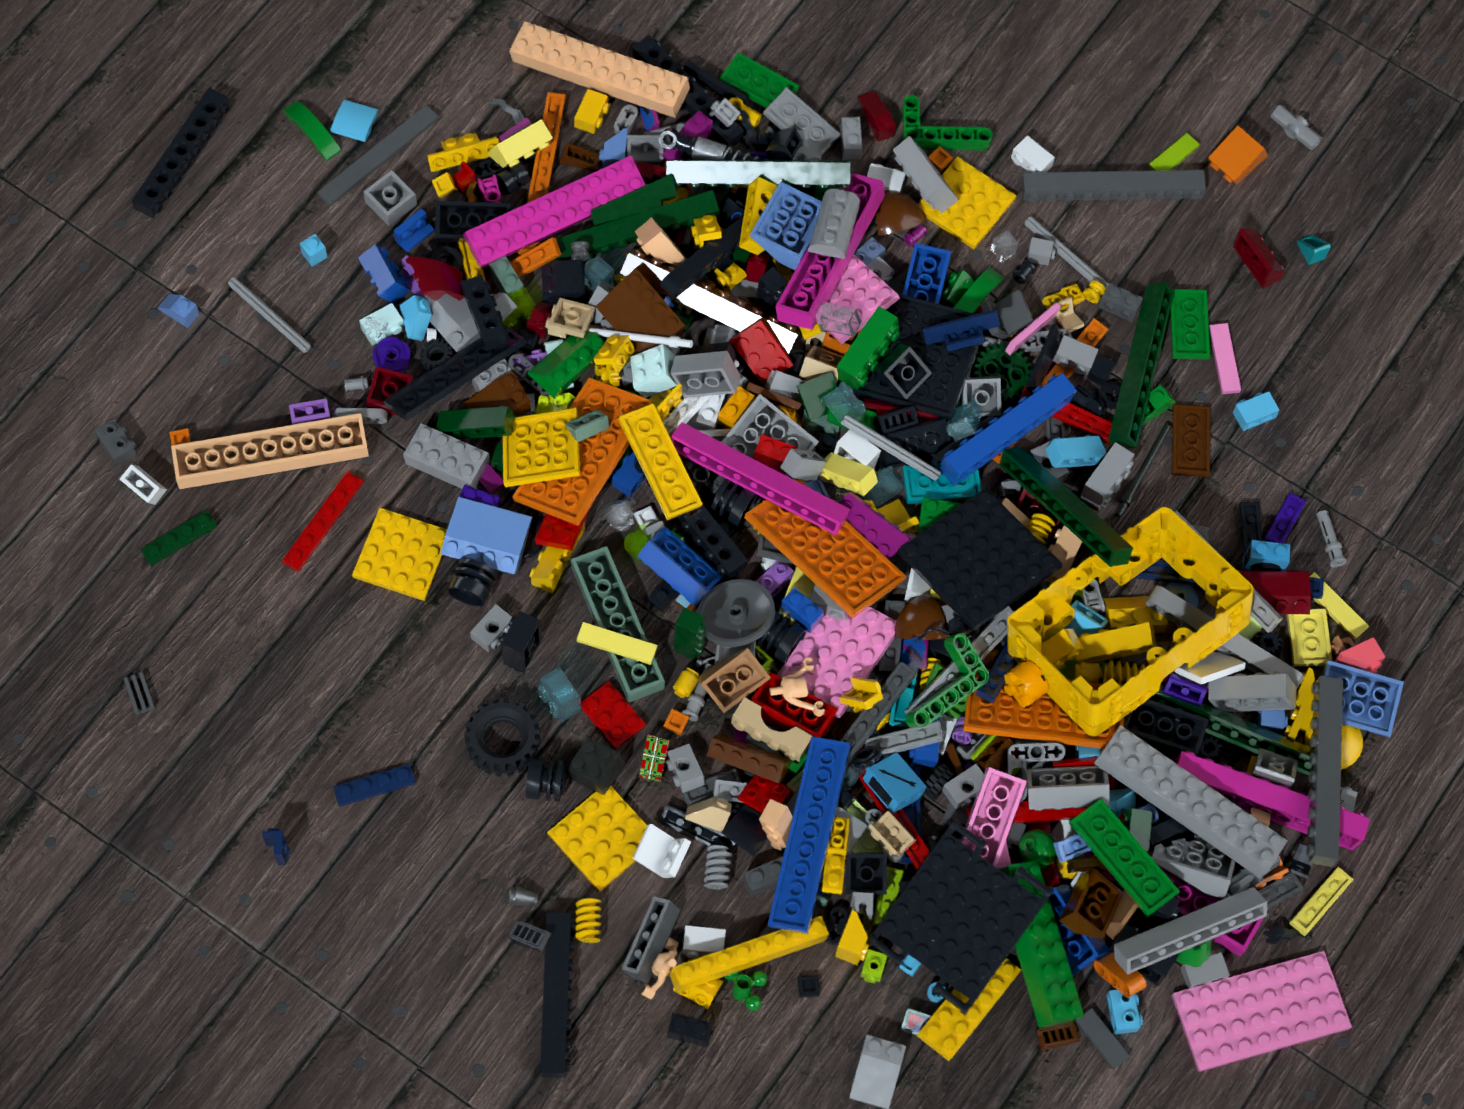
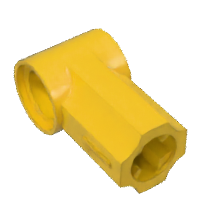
M731 98L729 100L734 107H739L748 113L749 122L753 128L758 126L762 114L744 105L739 98ZM739 115V116L735 119V121L738 120V121L741 122V120H742V119H741V116Z

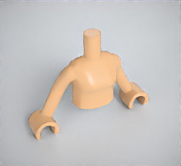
M807 657L803 661L802 668L782 678L780 687L770 688V695L783 694L784 699L789 703L812 710L814 715L820 717L825 712V709H817L823 707L822 701H818L813 705L796 699L807 697L808 695L805 678L799 677L804 672L810 673L814 669V665H807L812 663V658Z
M670 937L668 938L664 948L669 950V952L660 953L652 965V972L658 976V980L653 986L645 984V990L641 995L649 999L654 997L656 990L664 983L665 977L669 974L672 967L676 965V948L679 942Z

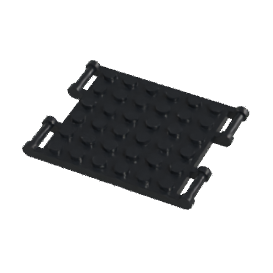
M955 818L866 943L880 950L892 959L898 967L903 964L908 955L941 978L932 989V992L936 995H941L960 1009V1013L965 1016L1055 889L1051 886L1047 887L1033 877L1022 865L1016 871L1013 878H1010L980 856L988 841L984 838L980 839L962 826L961 822ZM957 831L977 846L975 851L953 837V833ZM1021 878L1042 892L1043 896L1038 898L1018 883ZM882 934L903 950L900 955L878 940L880 935ZM946 982L969 998L968 1001L964 1003L944 988Z

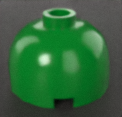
M1031 829L1020 838L1018 843L1019 856L1024 863L1038 861L1040 869L1047 868L1046 866L1053 863L1057 858L1053 844L1057 841L1054 835L1046 830Z

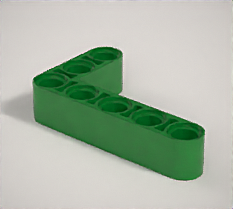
M908 95L904 98L902 106L903 141L909 136L915 138L913 140L922 150H936L939 146L944 150H987L990 147L993 134L986 127L920 126L919 99L915 95Z
M960 633L949 635L944 641L945 648L961 675L909 711L906 715V723L909 727L920 728L927 726L988 681L989 673L966 635ZM955 639L958 641V647L955 645ZM965 656L968 657V664L965 662ZM975 673L978 674V680L975 678ZM961 683H962L963 686H964L963 691H962L961 688H960V684H961ZM946 693L949 695V701L946 700ZM931 704L934 705V712L931 710ZM917 714L920 718L919 723L916 721Z

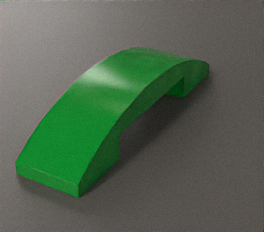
M295 101L283 110V113L293 124L296 123L311 140L316 150L326 161L341 152V149L326 128L302 103Z
M989 267L970 286L954 308L975 313L987 296L1004 280V277Z

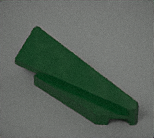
M668 175L592 209L591 216L594 225L605 224L662 206L661 202L675 199L677 192L672 176Z

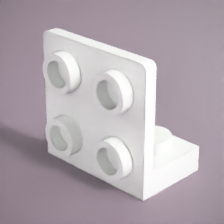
M648 824L633 859L662 878L675 877L691 841L686 838L674 839L656 826Z

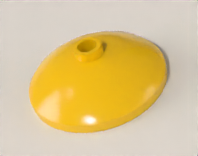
M1342 724L1341 769H1345L1359 758L1363 749V736L1360 729ZM1310 726L1304 736V743L1311 747L1310 738L1313 735V729Z

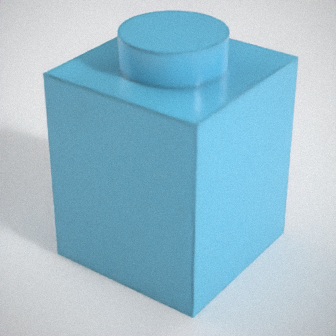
M316 234L300 243L302 255L311 267L327 258L326 248Z

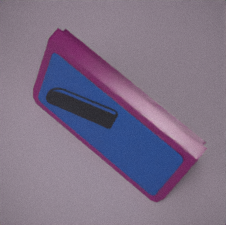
M638 105L645 132L659 129L660 122L657 111Z

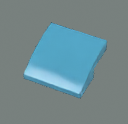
M343 100L333 121L331 132L365 142L371 132V126L378 116V109Z

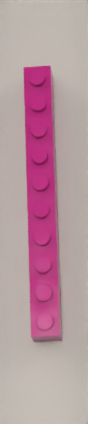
M683 422L680 423L671 435L672 443L678 454L834 535L838 534L846 522L850 511L849 508Z

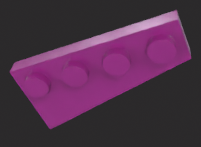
M853 492L848 493L839 502V504L850 509L847 519L857 531L888 560H891L898 553V549L913 538L908 533L902 532L896 524L886 520L885 516L880 512L874 511L869 504Z

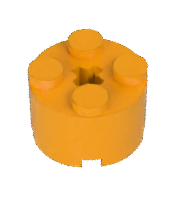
M1031 661L1021 662L1004 676L1006 683L1004 689L1009 696L1013 695L1023 708L1047 693L1049 685L1047 680L1043 681L1041 677L1043 673L1040 668Z

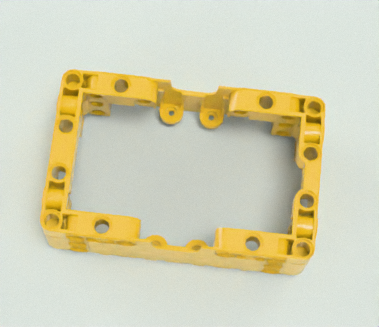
M1168 507L1159 508L1134 527L1128 528L1123 535H1120L1133 547L1128 564L1109 567L1096 554L1092 557L1090 556L1080 563L1078 567H1073L1064 577H1060L1047 589H1042L1036 597L1008 616V654L1013 657V660L1017 661V664L1023 661H1031L1040 668L1043 673L1041 675L1043 681L1047 680L1049 685L1047 694L1089 736L1100 735L1159 691L1162 680L1182 664L1187 663V668H1191L1250 623L1254 591L1252 584ZM1161 558L1182 577L1192 578L1205 590V598L1216 608L1215 619L1206 623L1196 633L1188 628L1177 629L1173 634V642L1176 646L1169 652L1162 647L1151 648L1147 652V662L1150 665L1137 676L1131 677L1122 687L1113 678L1100 686L1098 690H1093V687L1082 676L1070 682L1041 654V644L1069 625L1074 619L1075 610L1070 605L1072 597L1077 590L1085 588L1096 577L1099 578V583L1111 577L1118 585L1122 586Z

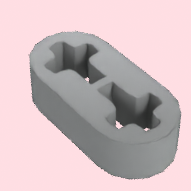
M626 105L623 107L614 124L615 135L621 131L619 128H622L623 124L628 129V135L630 134L638 118V110L635 106ZM633 112V115L631 114L627 119V114Z

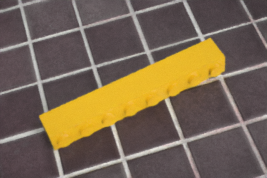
M822 916L811 919L808 934L782 929L677 965L672 968L669 975L676 993L822 943L826 940L829 933Z

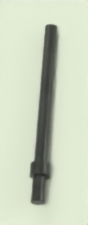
M1164 424L1129 489L1121 497L1115 516L1121 518L1126 508L1131 505L1133 495L1171 429L1169 425Z

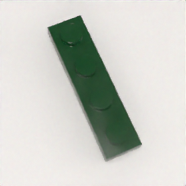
M205 510L140 550L152 567L218 526L208 510Z

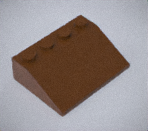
M637 268L627 275L596 306L616 331L670 337L677 336L687 328ZM631 340L634 345L635 354L661 345Z

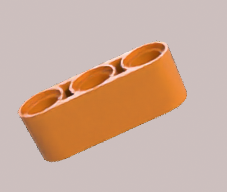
M1109 952L1094 961L1096 972L1124 996L1130 997L1146 988L1144 977L1138 971L1127 974L1116 962L1114 952Z

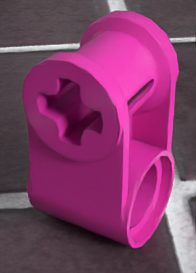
M494 174L492 177L485 179L478 178L477 182L484 202L501 203L496 175Z

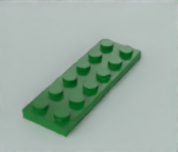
M1102 799L1070 821L1069 824L1147 917L1179 894L1178 888Z

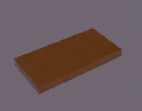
M1172 405L1171 475L1209 478V406Z

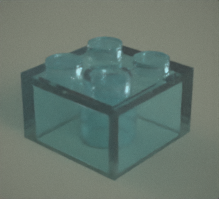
M560 667L540 678L539 695L544 703L548 702L551 707L549 710L555 719L558 718L562 723L581 711V698Z

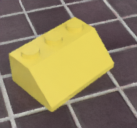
M541 119L497 144L488 152V155L503 168L508 165L511 168L518 164V159L523 156L527 159L534 155V150L537 148L541 151L550 145L548 142L553 137Z

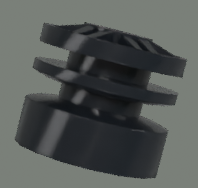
M727 479L716 492L710 511L713 514L719 512L720 518H723L729 512L728 522L739 528L746 521L744 518L745 514L754 508L758 495L747 489L740 493L741 486Z
M463 558L458 560L457 568L454 570L456 577L451 578L447 588L448 594L462 603L477 607L484 606L489 596L487 588L492 587L493 581L496 578V572L488 565L473 559Z
M777 613L771 627L759 638L757 645L761 649L766 646V653H770L776 648L774 658L787 664L788 658L799 642L803 641L807 630L797 623L788 629L790 619L785 618L782 621L783 615Z
M531 757L527 773L526 799L539 800L543 791L546 792V801H550L551 793H555L554 802H560L566 781L564 761L559 760L558 768L554 769L555 760H551L549 767L545 768L543 758Z

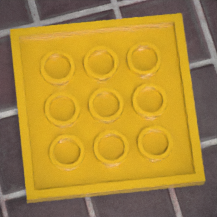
M957 156L942 174V177L959 200L943 213L937 208L933 210L923 198L918 203V206L922 210L924 217L975 250L1015 201L1017 195Z
M577 408L515 417L512 435L503 436V484L505 487L580 476L579 442L574 439L565 425L567 422L578 418Z
M379 508L352 577L425 601L443 558L441 550L447 529Z
M610 786L605 795L598 792L592 794L550 829L547 835L591 884L601 892L636 862L633 856L647 825Z

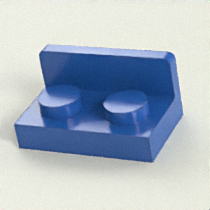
M421 208L393 231L395 241L406 252H409L434 232V228L427 222V214Z

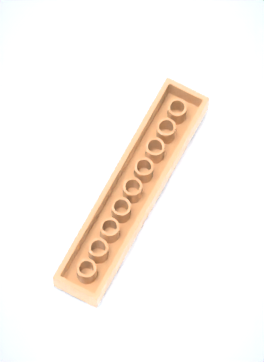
M525 21L509 50L512 61L674 118H676L690 89L688 77Z
M361 413L171 446L179 489L369 457Z

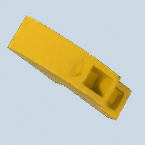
M1310 667L1305 673L1302 672L1304 678L1296 690V709L1293 710L1290 719H1293L1291 726L1287 725L1283 733L1284 736L1295 740L1299 730L1304 733L1306 732L1313 717L1311 703L1314 699V694L1311 693L1313 682H1315L1313 669Z
M834 818L824 863L822 892L842 894L850 818Z

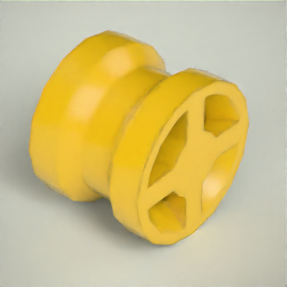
M1092 280L1089 283V287L1083 291V295L1089 302L1098 303L1100 296L1104 295L1106 288L1100 282Z

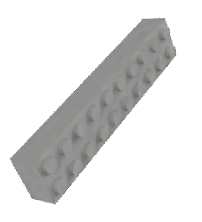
M1121 725L1113 733L1094 762L1095 765L1260 879L1271 869L1288 841Z

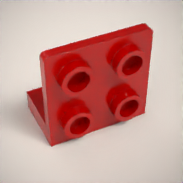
M755 775L738 795V800L763 813L770 799L786 806L791 799L792 789L781 783Z

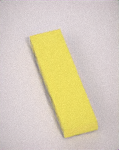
M1315 572L1310 576L1320 578ZM1323 581L1322 599H1312L1323 609H1326V612L1355 640L1368 629L1369 625Z
M585 622L582 623L577 637V642L649 665L652 664L657 650V645Z
M1337 867L1289 924L1303 936H1306L1354 879L1340 867Z

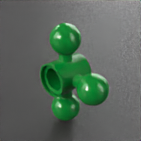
M739 971L724 976L725 979L734 982L732 995L736 1000H745L746 1007L751 1011H756L761 1007V999L759 996L751 994V987H762L766 984L767 976L764 972L756 971L752 974L751 978L745 974L739 975Z

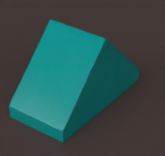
M1315 235L1297 240V244L1308 265L1324 260L1331 247L1328 242Z

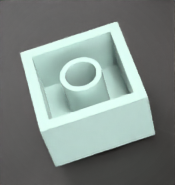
M664 344L630 357L633 388L644 398L677 386L670 373L674 362V354Z

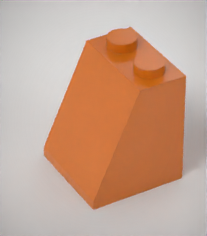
M1237 126L1208 159L1211 162L1209 165L1216 172L1220 170L1224 173L1222 177L1229 183L1233 181L1237 185L1264 161L1268 155L1265 148L1242 128Z

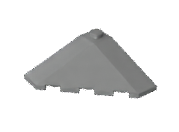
M506 293L490 294V296H494L497 304L495 309L500 311L503 320L518 307ZM445 294L437 301H434L426 295L424 296L428 298L432 313L430 322L457 353L480 339L465 297L459 301Z
M758 394L721 441L725 445L753 458L761 434L797 446L799 450L812 451L819 442L761 394Z
M1194 835V840L1186 841L1185 838L1174 840L1171 842V846L1164 847L1163 844L1155 845L1152 859L1157 864L1202 892L1225 899L1234 870L1235 861L1198 835Z

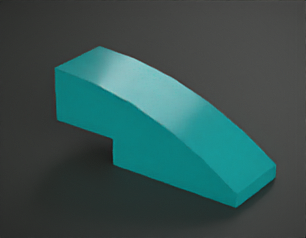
M914 669L917 671V675L891 708L889 725L909 728L906 723L907 714L904 710L914 701L918 669Z

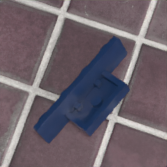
M992 310L925 327L923 332L927 345L945 341L947 350L952 351L984 343L982 331L999 327L1000 323L997 311Z

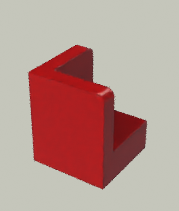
M464 161L460 163L461 170L452 176L453 182L461 194L476 180L475 172Z

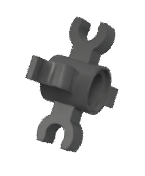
M687 458L682 463L687 473L692 476L691 481L695 489H706L714 498L719 487L711 482L709 477L715 472L703 466L696 467ZM697 476H704L705 479H704V480H698L696 477H697Z

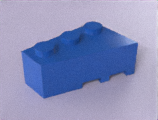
M374 244L359 256L358 259L365 272L371 276L372 279L370 281L372 285H377L379 289L376 292L377 295L395 304L411 291L407 286L409 282L403 275L399 274V267L394 261L389 259L390 254L387 249Z

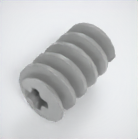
M721 845L708 846L707 860L709 861L706 862V877H704L706 884L704 887L710 889L728 888L729 885L723 883V881L729 880V876L724 875V873L730 872V869L726 868L725 865H731V861L726 860V858L732 857V854L727 852V847Z

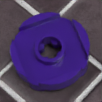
M384 338L378 342V345L373 350V361L377 367L402 372L409 366L411 359L410 349L399 338ZM390 352L397 355L394 359L387 358Z

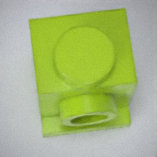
M868 949L860 977H863L869 983L880 982L887 956ZM871 964L877 965L878 968H877V969H872V968L870 967V965H871Z

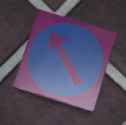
M902 638L900 662L902 661L913 669H918V672H921V669H927L929 640L922 638L915 643L914 641L918 638Z

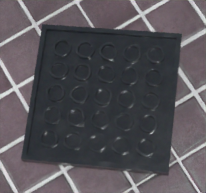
M898 294L900 299L887 308L886 311L898 317L900 334L895 342L892 341L890 343L887 354L884 357L881 356L878 362L880 364L899 344L911 347L932 374L907 400L890 388L875 371L869 373L867 383L863 387L860 386L858 391L845 384L844 391L902 407L914 404L917 411L952 420L978 345L952 351L947 350L945 341L927 345L923 328L976 314Z
M986 488L898 549L897 553L973 631L1062 568V563Z

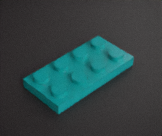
M942 463L936 466L935 468L940 470ZM911 466L902 467L907 504L922 503L923 497L943 501L969 500L982 491L978 470L953 487L942 472L937 480H933Z

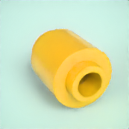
M1080 662V664H1075L1074 679L1082 676L1087 682H1099V679L1103 678V667H1100L1099 663Z
M690 668L682 671L673 685L674 693L681 698L689 697L699 681V674Z

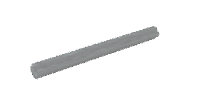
M1031 216L1026 219L1024 224L1040 239L1053 241L1052 248L1056 249L1055 252L1088 281H1098L1107 288L1108 282Z
M232 277L228 281L229 286L303 353H307L311 349L309 342L236 277Z
M845 415L841 424L931 479L937 480L940 477L941 471L851 416Z

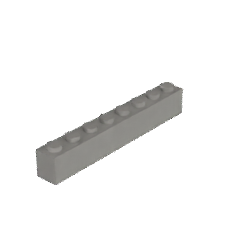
M1252 887L1115 944V960L1127 974L1266 917L1267 900Z

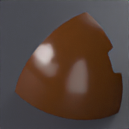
M884 190L885 197L880 204L881 210L876 215L879 236L903 231L925 221L922 210L912 198L899 191Z
M928 594L911 600L902 609L897 618L894 636L904 639L919 638L927 629L935 626L946 630L944 616L936 600ZM933 630L927 633L923 639H946L947 635L939 630Z

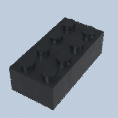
M436 201L435 241L466 242L463 236L466 231L510 212L511 203Z
M1148 699L1126 715L1123 727L1157 750L1178 756L1181 751H1189L1198 756L1209 719Z

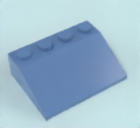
M780 181L753 228L750 237L779 263L796 270L810 245L822 201Z
M458 497L444 538L441 554L457 559H473L493 569L516 574L519 572L532 516Z
M1328 660L1323 666L1321 676L1343 679L1342 724L1391 737L1404 682Z

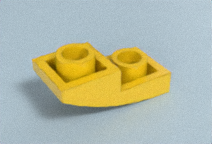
M1074 284L1062 288L1059 293L1044 297L1042 302L1046 309H1049L1054 303L1068 297L1072 298L1073 306L1083 302L1086 298L1079 286ZM1063 304L1060 312L1067 310L1068 304Z

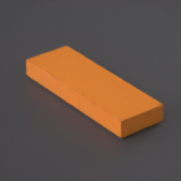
M552 237L510 261L519 279L561 255L556 238Z

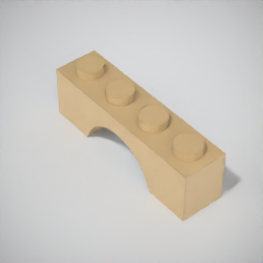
M745 697L732 716L731 724L737 730H744L753 739L765 742L769 748L775 751L779 750L790 760L800 762L810 745L811 737H813L796 726L785 732H777L768 728L761 718V706Z

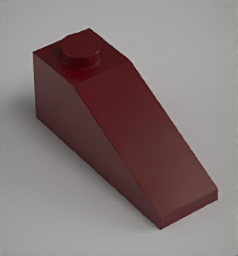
M872 91L859 95L857 98L877 142L894 137L896 125L889 110L876 92Z

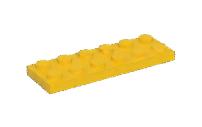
M654 404L620 416L618 421L666 519L670 520L701 507L702 502Z
M1006 958L965 1016L960 1013V1009L945 1000L921 1029L917 1037L946 1060L950 1061L1018 976L1021 969ZM955 988L951 992L964 1003L969 999Z

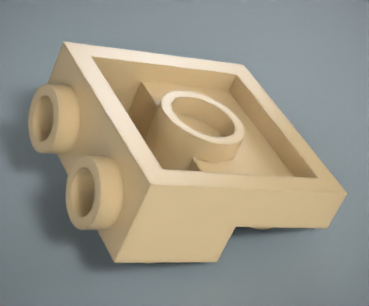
M560 298L557 305L554 304L552 308L551 318L548 317L546 321L548 334L565 339L567 334L584 338L595 314V307Z

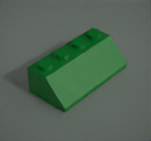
M589 331L586 332L584 338L570 335L528 371L527 374L555 399L595 364L594 357L605 341L596 333Z

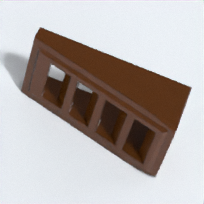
M566 143L559 163L596 171L600 154ZM590 158H593L592 164L589 163Z
M1074 1022L1044 1027L1035 1031L1040 1052L1080 1041ZM1067 1028H1070L1073 1037L1071 1039L1068 1037ZM1059 1030H1062L1065 1040H1061ZM1051 1032H1055L1056 1042H1054ZM1044 1034L1048 1035L1050 1043H1046Z

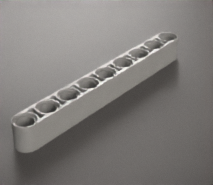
M1155 586L1146 601V605L1181 628H1188L1194 633L1214 619L1161 586ZM1238 633L1217 649L1226 655L1245 662V667L1254 673L1268 675L1274 672H1284L1292 680L1296 690L1304 678L1303 674Z

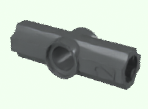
M1277 857L1267 873L1281 864L1279 857ZM1240 866L1239 871L1232 875L1227 893L1230 896L1238 894L1249 886L1259 884L1263 881L1264 876L1260 879L1243 866Z

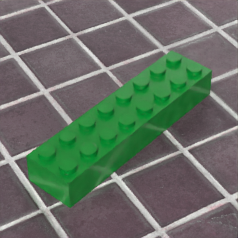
M1038 861L1007 865L999 869L1010 878H1013L1016 871L1022 865L1029 874L1045 884ZM1021 878L1018 883L1038 898L1043 896L1042 892ZM1048 899L1015 946L1039 1028L1069 1023L1084 1017L1052 906Z

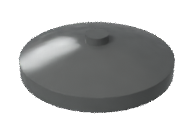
M736 579L726 581L712 588L701 600L697 613L705 617V625H707L705 629L706 638L721 646L738 647L756 641L769 630L775 617V605L770 592L763 585L751 580Z

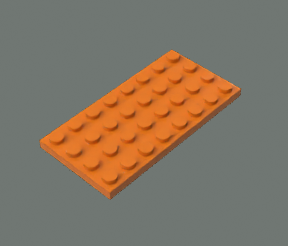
M588 378L569 409L577 408L578 418L594 410H599L607 415L609 428L579 441L580 476L520 485L513 495L514 501L579 526L630 444L618 418L654 404L653 401Z
M796 479V480H795V481H797V482H799V483H801V484H803V485L809 487V486H808L807 484H805L801 479ZM767 499L745 514L744 518L851 618L857 616L906 580L907 576L847 521L838 534L834 535Z
M975 673V678H976V680H978V674H977V673ZM1088 682L1093 687V690H1098L1103 685V683ZM1003 687L994 703L977 696V690L967 696L963 731L1104 749L1119 726H1124V718L1110 726L1100 735L1089 736L1047 693L1023 708L1013 695L1009 696Z

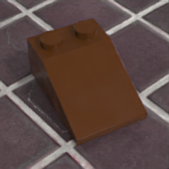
M513 371L497 378L463 403L465 408L471 409L498 407L501 405L508 406L515 417L531 411V401Z

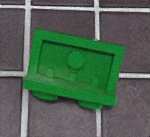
M964 270L951 273L947 279L948 283L942 289L939 303L946 302L954 308L976 280Z

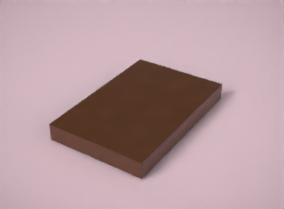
M755 381L748 383L747 390L761 394L764 397L797 410L804 408L803 403L799 400L771 391Z

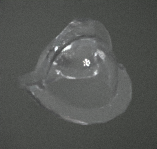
M633 498L606 504L598 511V518L602 521L606 519L617 531H627L634 524L632 505L636 503V500Z

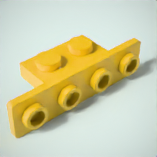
M467 133L461 137L442 141L443 151L427 156L430 170L435 172L461 165L460 163L463 161L468 163L490 157L488 152L499 144V140L497 137L479 141L476 133Z

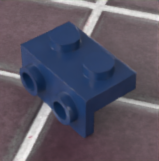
M269 828L267 831H262L266 846H274V856L277 864L286 865V859L290 858V847H288L283 831H280L278 828Z

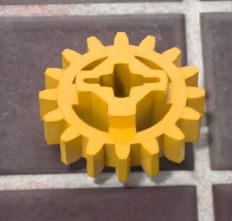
M612 364L595 365V380L616 388L620 386V372L616 373Z

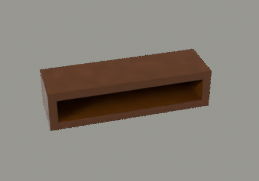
M722 733L711 738L707 753L708 757L776 783H780L787 777L791 760Z

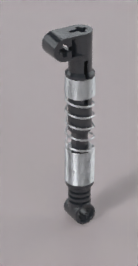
M674 128L665 129L659 137V143L663 148L674 150L677 148V151L682 150L681 152L683 153L686 151V154L692 159L759 160L758 156L753 158L749 153L746 155L742 154L740 150L732 154L731 147L726 150V145L700 136H691L689 138V135L685 137V134L681 135ZM665 135H671L674 139L673 142H668L665 139ZM810 158L809 160H819V159H818V158ZM792 184L793 188L814 197L818 186L810 184L809 188H801L799 184Z

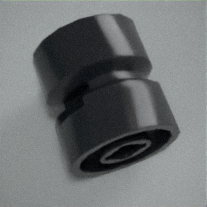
M520 162L511 167L509 171L505 169L496 175L500 187L507 195L516 191L518 186L522 187L530 182L529 174Z

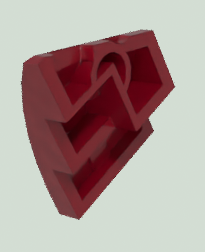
M406 258V263L412 265L415 271L413 276L422 294L434 301H437L446 293L459 301L464 298L460 282L462 281L461 271L459 269L429 258Z

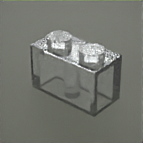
M822 302L815 316L821 330L854 337L862 322L856 308Z

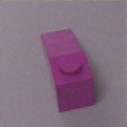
M698 111L687 121L680 130L681 135L685 134V137L689 135V138L691 136H700L706 139L712 133L713 121L701 111ZM676 148L675 150L666 149L662 156L667 160L684 159L688 154H686V151L684 153L681 152L682 150L677 151Z

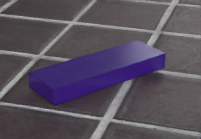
M1289 493L1263 540L1283 544L1307 501Z

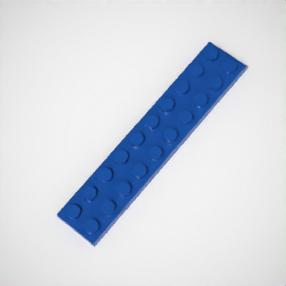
M811 737L768 921L769 927L805 934L809 932L851 744L848 742Z

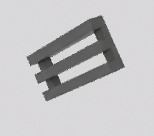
M143 672L136 676L135 674L131 675L130 678H124L135 714L138 715L155 709ZM140 679L149 703L147 707L137 682ZM131 682L134 683L142 707L141 709H138L130 686Z

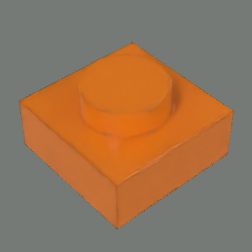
M940 146L928 157L940 172L953 160V156Z
M188 428L169 432L171 445L191 442Z
M671 709L663 728L681 736L690 717Z

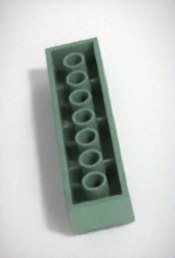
M606 546L571 559L572 571L595 625L648 642L608 547ZM606 651L628 703L664 690L665 681L655 657L652 664L649 665Z

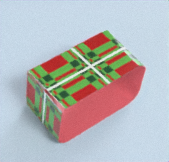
M647 735L639 778L661 781L669 740Z

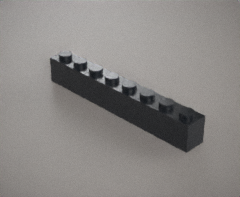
M546 912V931L551 933V937L545 945L540 1077L565 1078V1072H569L570 1059H566V1051L570 1052V1039H567V1031H571V1019H567L568 1011H572V999H568V991H572L573 979H569V971H573V959H570V951H574V939H570V933L575 930V919H571V913Z

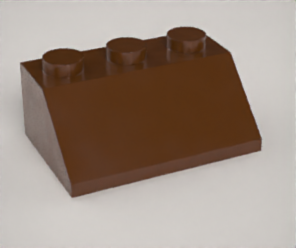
M1093 868L1079 877L1059 921L1074 933L1102 939L1106 934L1124 892Z

